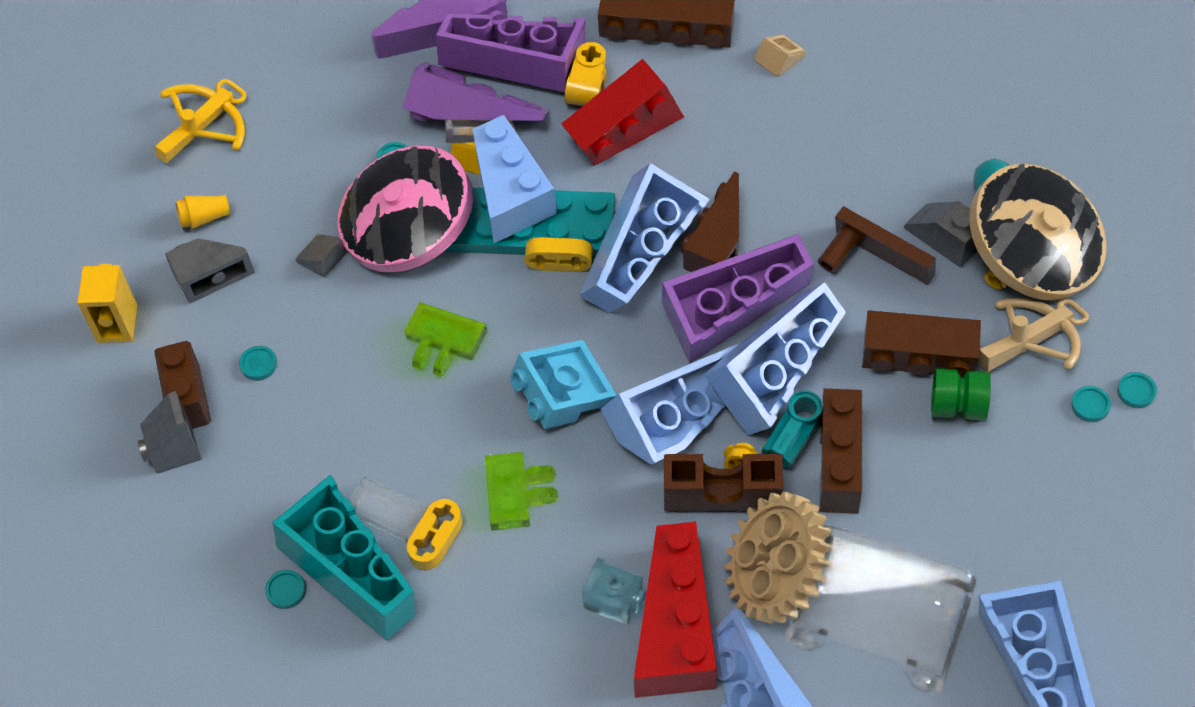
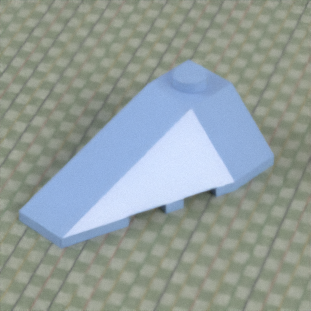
M738 345L726 348L620 393L601 408V411L617 442L650 465L664 460V454H677L683 451L726 406L704 374Z

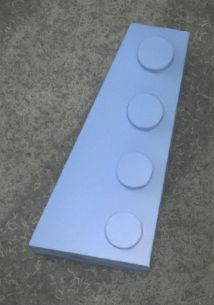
M825 282L797 295L704 374L747 436L771 428L777 419L776 414L779 409L788 402L794 393V386L800 377L807 373L813 364L811 362L819 349L824 347L846 313Z
M1061 581L979 595V616L1029 707H1095Z

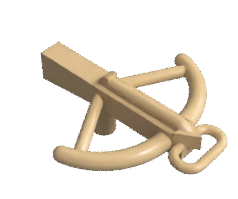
M1008 298L995 303V308L998 310L1006 308L1012 334L980 349L978 364L987 372L1026 352V350L1064 360L1063 367L1067 370L1075 365L1081 352V340L1074 325L1085 324L1089 319V314L1076 302L1070 299L1061 300L1057 303L1056 309L1043 302L1028 298ZM1065 305L1072 306L1083 318L1080 320L1074 319V313ZM1013 308L1031 309L1045 316L1028 325L1027 317L1022 315L1015 316ZM1063 330L1070 340L1071 349L1070 354L1037 344Z

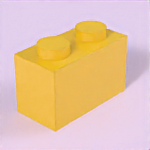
M99 264L97 266H83L77 303L96 342H133L138 305L120 265Z

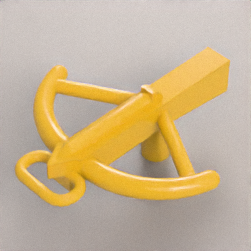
M222 79L216 84L215 89L217 92L194 84L176 85L162 90L160 96L162 98L171 97L181 125L155 146L156 157L167 164L196 136L233 142V150H239L245 136V125L240 112L233 104L244 102L247 96L246 92L228 79ZM223 84L229 85L239 92L241 97L234 99L232 91H228L224 87L221 88ZM177 94H197L209 100L194 113L191 109L183 110ZM225 110L234 121L236 135L204 131V129Z

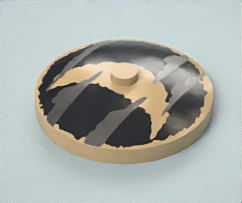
M1014 164L994 172L976 191L969 212L971 235L978 253L985 264L1006 285L1032 298L1062 300L1078 294L1097 278L1104 265L1107 251L1104 227L1091 201L1069 179L1039 165Z

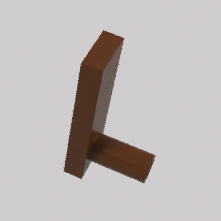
M844 206L835 216L837 235L817 260L823 269L830 273H835L855 245H858L926 285L934 277L936 258Z

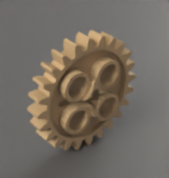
M785 491L781 495L770 493L769 501L763 498L758 499V510L751 507L747 508L749 517L747 521L741 519L737 521L741 531L739 534L731 533L730 537L736 543L733 548L726 549V553L732 556V561L727 563L724 569L732 571V575L725 581V585L734 587L729 597L738 601L736 608L746 612V617L772 624L773 621L784 624L786 617L797 618V607L804 610L809 609L807 600L809 595L818 598L819 593L815 585L817 582L826 583L827 579L821 574L822 568H827L832 564L829 560L824 559L825 553L833 549V545L824 542L832 531L822 527L827 517L818 513L819 506L810 503V499Z

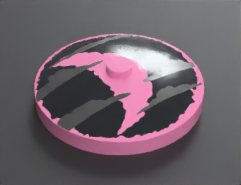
M425 145L409 146L387 153L361 171L345 192L339 207L337 220L340 239L343 240L345 248L357 262L375 271L402 272L428 263L443 253L457 239L468 221L473 204V189L470 178L459 161L453 155L440 148Z

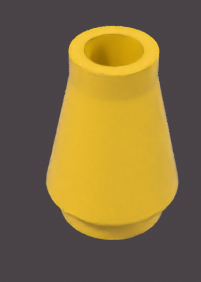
M226 195L183 196L182 200L175 201L181 228L190 227L192 230L223 216L230 215Z

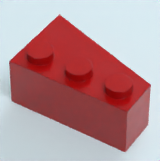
M641 59L561 124L575 144L595 166L679 121L684 116L665 83L644 59Z

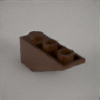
M734 171L727 183L722 182L719 185L715 194V201L710 208L705 207L698 220V227L693 234L688 233L685 236L680 252L683 253V269L693 272L738 256L739 173Z

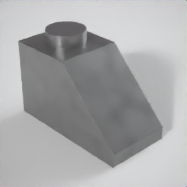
M960 201L927 203L904 225L905 230L960 268L978 251L970 230V208Z
M196 238L188 243L178 245L175 249L165 253L171 271L189 304L255 273L245 247Z
M176 391L168 393L140 424L144 438L138 440L141 456L144 462L151 461L157 474L201 460L192 426Z

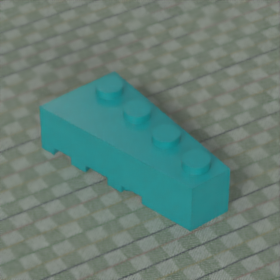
M331 474L272 522L276 547L386 641L415 616L414 590L388 554L382 551L369 527L364 526L357 516L354 506L339 491L338 485Z

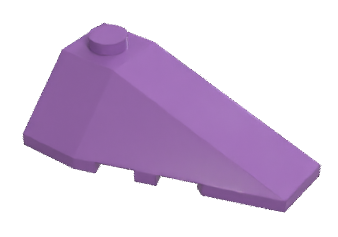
M420 0L410 9L401 8L371 32L375 55L378 59L437 46L436 34L447 13L491 15L493 20L508 18L506 0Z
M423 62L414 69L402 107L410 111L409 115L411 117L426 122L430 118L445 120H493L502 115L507 120L543 121L548 112V109L513 95L503 94L502 98L496 96L497 91L486 84L471 83V85L464 83L466 76L427 62Z

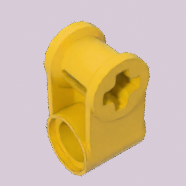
M587 42L578 47L571 74L568 75L566 83L565 104L584 106L604 90L606 51L599 43Z

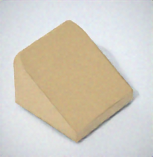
M782 34L762 39L755 55V61L775 76H780L800 61L806 52Z

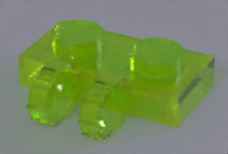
M419 302L404 330L406 339L420 343L413 355L412 367L419 370L424 369L430 358L432 347L440 350L433 365V374L443 377L453 355L472 361L487 333L486 324Z
M523 452L485 456L491 531L530 527L528 507L548 505L557 500L558 491L554 487H534L529 491L526 488L528 485L550 483V481H553L556 477V472L552 466H531L525 470Z

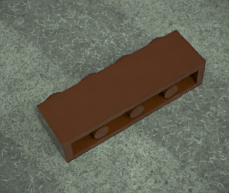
M600 0L598 10L599 37L731 48L735 19V0Z

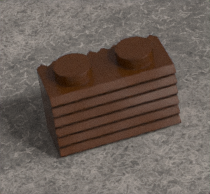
M183 341L157 348L154 354L163 399L168 393L176 391L192 429L209 425L211 418L204 392V383L199 368L200 365L191 343Z

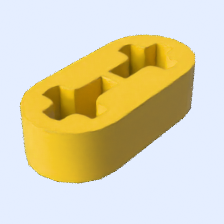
M533 238L526 243L524 262L528 267L535 270L583 272L592 266L593 246L581 239Z
M449 499L434 501L427 508L407 542V553L410 562L417 569L431 570L437 567L443 560L463 524L461 511L457 503ZM447 513H450L452 521L444 520L438 529L437 516L444 517ZM432 539L431 547L433 552H425L422 556H419L417 548L425 549Z

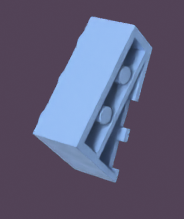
M502 115L474 128L473 136L493 242L496 243L557 214L554 187L506 117Z

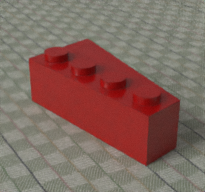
M696 522L656 526L634 673L635 698L716 689L717 669Z

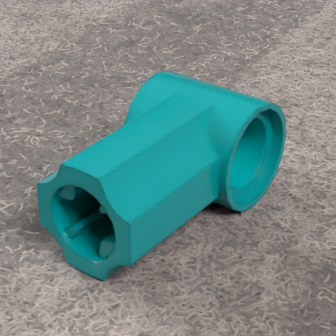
M808 390L794 393L790 397L786 412L762 448V454H782L783 468H792L810 437L820 428L823 406L817 394ZM805 410L809 411L813 415L804 418L800 417L796 413Z

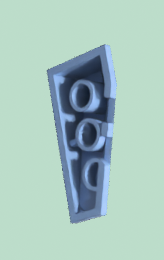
M734 608L711 632L717 679L723 681L726 703L722 704L721 707H812L742 610Z

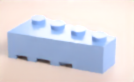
M651 163L632 175L579 296L608 313L627 304L652 273L656 264L668 253L675 240L687 229L694 216L710 199Z

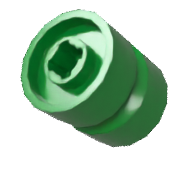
M935 368L931 395V417L953 419L958 412H961L965 419L986 421L991 392L990 372L971 371L967 372L964 377H960L957 369Z

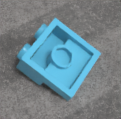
M583 340L519 353L510 374L513 389L516 392L522 391L528 400L527 411L530 418L534 421L539 420L544 429L577 422L581 412L602 408L617 396Z

